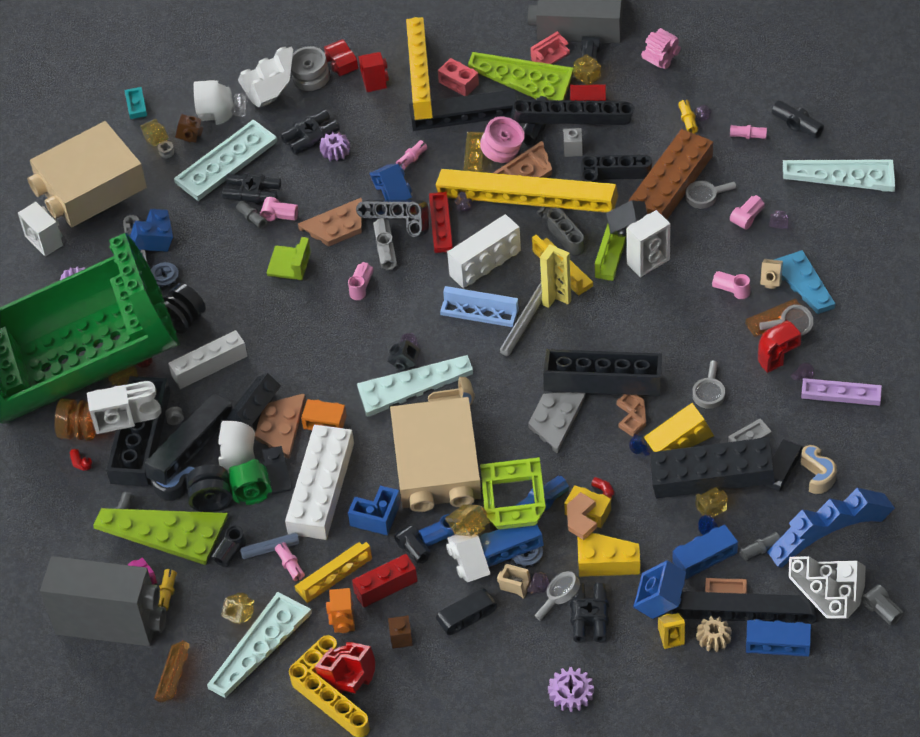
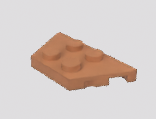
M541 141L493 173L547 178L552 175V167L545 152L544 143Z
M362 198L298 223V228L300 231L305 230L309 232L311 237L321 240L327 246L362 233V217L358 216L356 206L362 202Z
M305 394L268 403L260 415L255 433L256 440L268 445L269 448L282 446L284 457L290 459L305 402Z

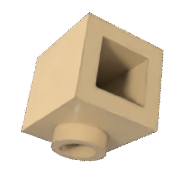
M763 260L760 285H765V288L770 289L780 286L783 261Z

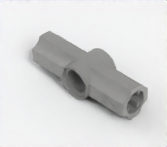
M384 218L377 219L373 226L381 268L386 269V271L393 270L397 266L389 220Z

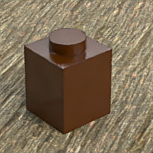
M409 616L388 618L392 649L413 646Z

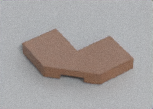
M624 394L617 400V406L629 414L619 423V428L634 438L646 426L644 399L638 395Z
M581 492L567 504L569 531L585 540L597 528V523L586 517L596 506V502Z

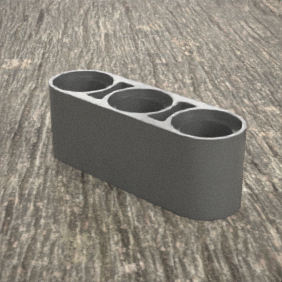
M552 208L548 210L547 224L551 233L571 255L582 254L584 251V236L582 232L561 209Z

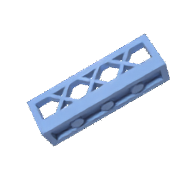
M445 286L443 291L444 302L440 315L514 327L519 311L518 298ZM448 304L456 305L457 309L453 311L446 310ZM474 308L475 312L470 314L464 310ZM486 311L493 312V315L487 317L484 316L482 313ZM504 314L512 315L511 320L502 319L500 316Z

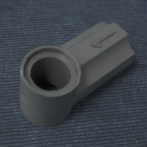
M881 585L875 586L861 597L864 606L869 611L878 613L889 625H895L903 617L904 612L889 599L888 592Z

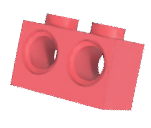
M452 58L438 69L439 83L463 96H468L479 85L478 72Z

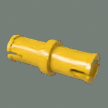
M682 100L678 104L682 114L681 119L685 123L687 131L696 133L698 127L695 122V113L691 110L690 102Z
M170 569L164 570L162 583L159 585L160 599L158 606L162 607L163 603L166 611L169 608L171 595L174 594L173 586L177 575L176 571L171 570L169 577Z

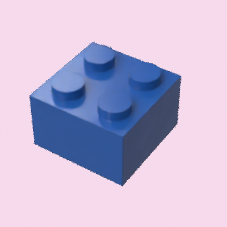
M668 560L643 572L634 608L651 619L677 608L681 602L680 597L685 585L686 572Z

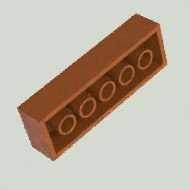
M681 129L629 199V202L632 200L643 201L646 204L647 214L657 210L667 220L686 194L687 187L695 182L712 158L713 141Z

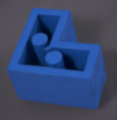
M389 164L369 173L376 190L381 189L385 200H407L412 198V189L409 183H406L404 179L405 172L399 164Z
M150 209L146 222H134L130 236L139 250L168 252L173 239L168 210Z
M380 486L374 501L354 497L348 511L350 526L388 536L401 505L399 490Z

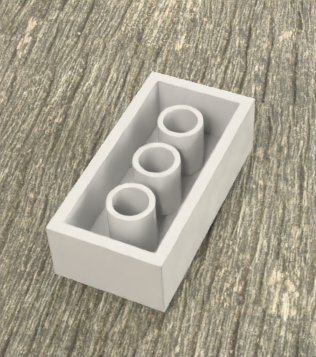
M505 214L447 252L449 275L464 289L483 275H487L495 267L502 265L512 256L517 255L521 251L519 226Z

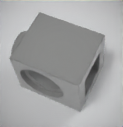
M581 128L563 129L565 157L582 156Z

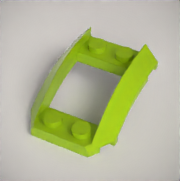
M540 457L480 464L484 511L486 517L494 526L501 530L536 525L546 508ZM532 480L534 504L495 508L493 484Z

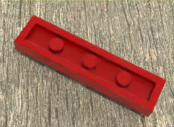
M447 192L429 193L434 253L448 252L452 249Z

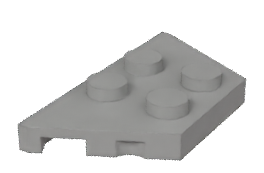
M562 392L543 394L528 423L529 429L538 434L543 442L550 444L552 450L558 453L586 398V393Z

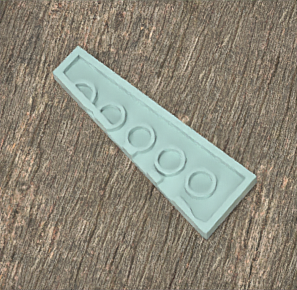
M783 160V179L895 192L893 160Z
M468 355L357 383L366 416L369 417L389 409L390 405L398 402L399 404L404 403L406 399L416 395L418 397L427 390H435L446 384L453 383L459 380V376H470L473 374V369Z
M277 592L207 684L208 689L226 698L312 614L311 609Z

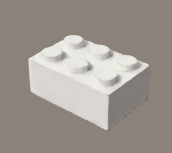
M657 210L645 215L642 219L630 224L626 228L627 265L639 277L644 276L670 260V223Z

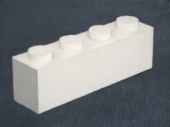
M235 330L169 362L171 376L178 387L182 389L247 357L245 342Z

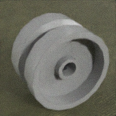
M307 46L293 53L291 74L295 86L304 91H314L320 89L329 81L330 70L325 53L320 48Z

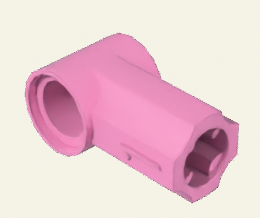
M751 196L741 208L736 207L733 210L730 221L745 230L749 229L755 216L764 208L765 203L759 196Z
M267 197L264 200L260 215L267 221H274L275 218L295 221L298 217V205L280 203L276 198Z
M362 262L358 264L354 275L348 280L349 295L354 300H361L366 296V287L373 274V267L368 263Z
M716 271L712 287L732 292L738 299L749 297L750 279L747 275L739 274L733 276Z

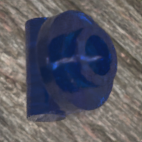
M637 434L631 438L629 443L631 452L635 454L643 453L645 456L650 454L651 450L643 435Z
M711 515L702 516L698 522L699 531L703 535L718 527Z

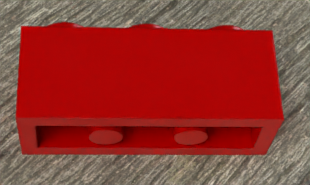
M404 554L353 579L354 593L364 608L417 582V573L408 555Z

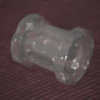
M243 93L236 94L233 98L234 105L231 108V112L235 116L242 117L247 113L246 105L249 103V98Z

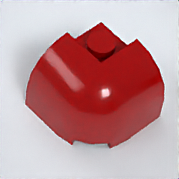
M786 320L762 334L758 345V361L766 373L783 366L784 353L801 345V333L795 325Z
M346 642V646L338 647L335 650L331 647L316 664L315 669L319 677L341 694L343 691L356 693L362 684L369 685L375 672V658L371 646Z

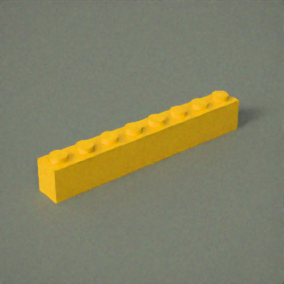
M423 17L406 19L414 117L415 120L433 117Z

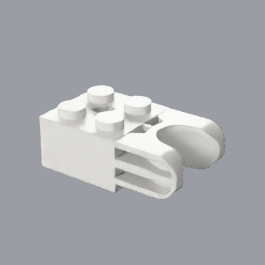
M143 381L88 392L89 411L96 434L134 427L137 422L159 417L161 407L154 399L156 395L155 385L150 381Z

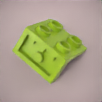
M301 237L300 243L296 245V248L275 246L267 269V276L303 280L311 254L309 238Z

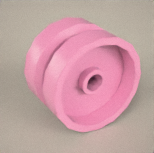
M495 117L490 120L481 138L480 147L482 152L494 162L508 163L517 156L520 146L524 141L523 128L511 118Z

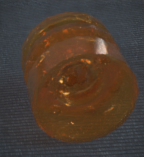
M62 398L59 400L55 413V433L59 439L71 440L75 435L78 440L92 441L94 439L96 431L90 415L88 401L81 400L77 404L75 399Z

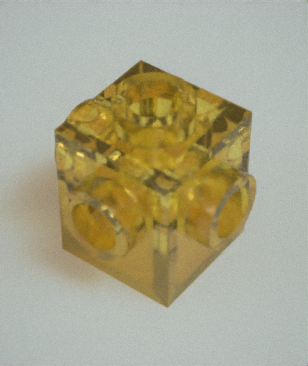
M586 54L574 62V76L586 85H590L601 78V65L594 58Z
M240 592L228 596L223 604L221 617L236 624L247 621L254 613L253 605L255 600L248 598L247 594Z

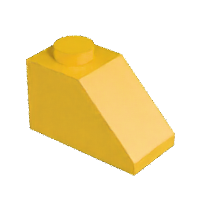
M665 614L662 617H658V630L664 649L684 645L685 621L680 614Z

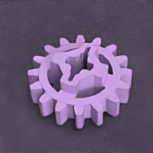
M572 667L569 668L568 672L562 668L560 675L555 672L554 679L549 680L548 693H550V701L554 700L555 707L561 705L562 711L566 707L569 708L570 712H573L574 707L580 711L582 704L587 707L588 700L593 699L594 686L592 678H588L587 672L581 674L580 668L576 672L573 671Z

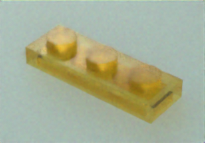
M467 132L463 171L482 172L484 153L481 150L480 141L485 132Z

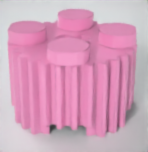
M662 28L658 29L656 33L651 32L646 39L647 46L646 50L642 51V58L659 68L667 69L674 55L677 56L680 52L681 47L678 45V37Z

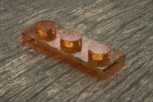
M795 298L747 318L745 324L754 337L768 330H760L759 324L761 322L780 320L786 308L794 304H800ZM791 310L786 314L785 321L792 322L804 317L805 314L800 310Z
M184 640L171 646L154 697L160 703L173 698L176 694L177 682L182 675V667L188 657L190 646Z

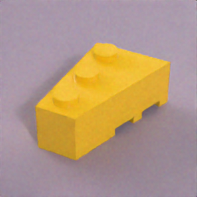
M691 403L644 436V439L653 452L693 447L714 435L705 419L693 403Z
M591 533L585 540L577 536L579 577L640 574L639 544L596 533Z

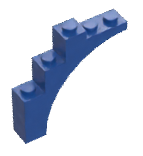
M856 488L844 501L829 499L817 512L802 509L789 522L791 527L767 552L777 567H783L789 562L790 557L796 556L818 539L849 525L869 521L882 522L895 508L884 493Z

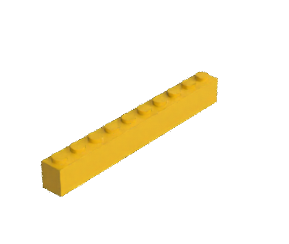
M441 169L436 182L437 192H447V198L597 212H609L615 209L618 199L616 184L452 169Z

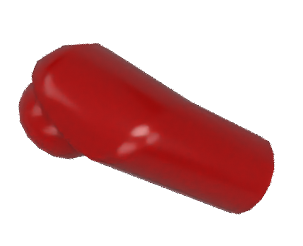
M78 449L70 451L73 467L83 471L91 468L92 460L90 458L87 460L86 457L81 459Z
M594 477L591 486L602 490L603 495L612 499V496L615 494L612 485L607 481Z

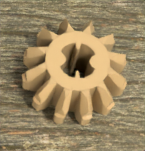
M710 616L709 621L703 619L701 624L697 626L696 639L700 641L701 647L707 646V651L714 648L717 652L719 647L725 650L726 644H730L732 630L731 627H728L727 621L721 622L720 616L717 620Z

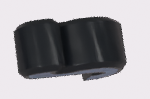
M185 466L167 485L151 479L155 493L164 500L180 498L184 495L187 488V474L195 469L196 466Z

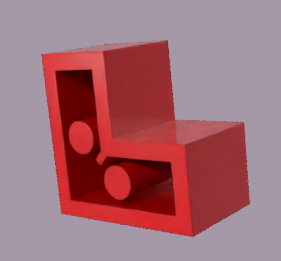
M381 52L358 56L366 92L386 89V81H389V77L385 69L388 67L386 58H382Z

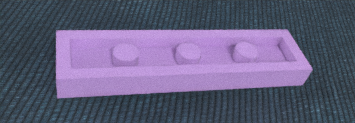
M803 378L801 398L880 406L882 385Z

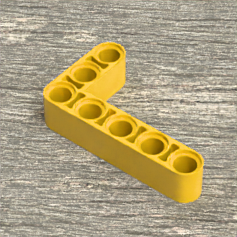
M329 635L323 636L289 668L291 684L298 692L353 736L365 737L370 731L367 714L319 677L316 672V664L328 651L325 649L332 647L335 650L338 648L334 637Z

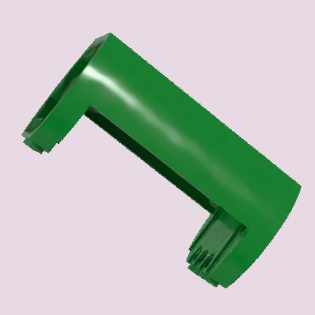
M123 233L109 240L111 244L109 246L110 250L114 254L113 257L0 307L1 424H6L180 345L161 289L144 256L128 233ZM120 335V338L118 340H113L114 337ZM103 343L100 348H96L98 344ZM82 351H86L84 355L79 356ZM64 359H68L65 364H61ZM51 366L49 371L44 372L47 367Z

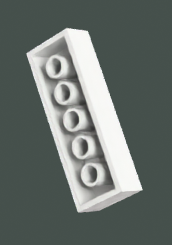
M321 425L313 426L285 520L288 534L297 533L298 536L327 540L354 446L352 430Z

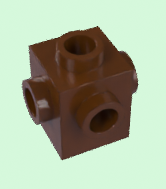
M181 114L175 138L196 143L198 136H202V119Z

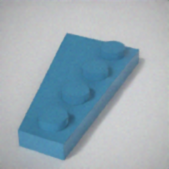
M803 250L774 259L783 261L782 280L791 285L790 288L794 292H798L802 296V300L817 314L835 308V302Z

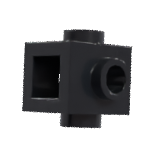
M406 339L398 344H394L390 348L387 362L402 372L416 365L421 349Z

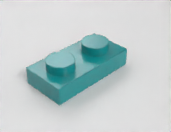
M142 87L124 90L130 119L147 116Z

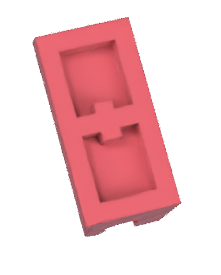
M557 31L531 47V60L554 64L570 54V50L566 47L569 43Z

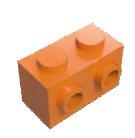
M307 399L301 419L303 429L313 430L314 425L343 428L347 415L345 405Z
M350 588L329 590L330 602H326L329 625H333L334 633L355 631L354 608Z

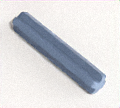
M292 533L242 547L240 552L242 558L246 559L275 551V547L278 544H281L283 548V542L287 544V547L299 544V538L297 533Z

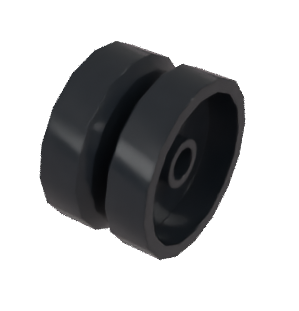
M203 465L196 467L187 474L188 503L194 510L215 512L226 508L231 503L232 492L229 484V473L224 467Z

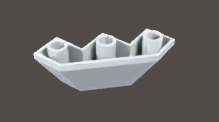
M292 46L289 48H279L272 59L264 58L260 60L256 69L252 71L247 69L241 72L238 81L251 102L258 108L276 100L288 85L293 56Z
M790 557L789 578L827 619H846L860 606L865 587L866 566L858 561L817 562L811 557Z

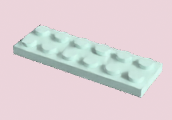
M252 120L176 176L174 182L199 201L225 182L227 174L237 173L277 143V137L255 120Z

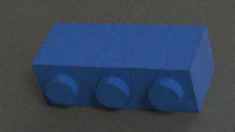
M537 524L534 526L498 529L490 533H484L479 537L488 567L544 546L542 533Z
M726 525L719 528L715 527L709 533L697 536L691 542L680 545L673 550L672 562L686 572V580L737 554L738 541Z
M759 619L747 620L746 653L809 656L811 624L803 622L786 623L783 621L769 622Z

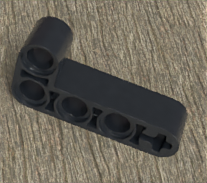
M648 155L585 156L581 161V181L598 183V180L645 179L652 169V159Z
M367 200L358 203L356 206V212L362 218H406L407 232L413 237L424 235L429 230L428 205L422 200ZM383 205L385 206V209H386V212H385V213H384L383 210H382V206H383ZM399 205L402 207V213L399 211ZM416 205L419 208V213H417L415 210ZM416 224L419 225L420 231H417Z

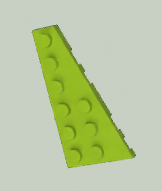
M472 52L468 67L474 69L478 74L535 99L545 96L548 100H565L574 73V68L476 52Z
M101 508L93 525L94 529L206 565L228 518V513Z

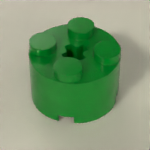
M252 459L247 463L229 468V484L235 502L240 504V501L246 502V505H253L264 501L267 498V494L271 493L272 489L267 468L259 463V460Z

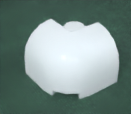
M215 80L194 82V103L198 118L202 119V121L215 120L216 125L228 121L233 114V98L230 88L219 84Z
M222 421L218 443L221 445L219 465L228 470V473L230 467L255 459L253 452L255 432L253 428L242 422Z

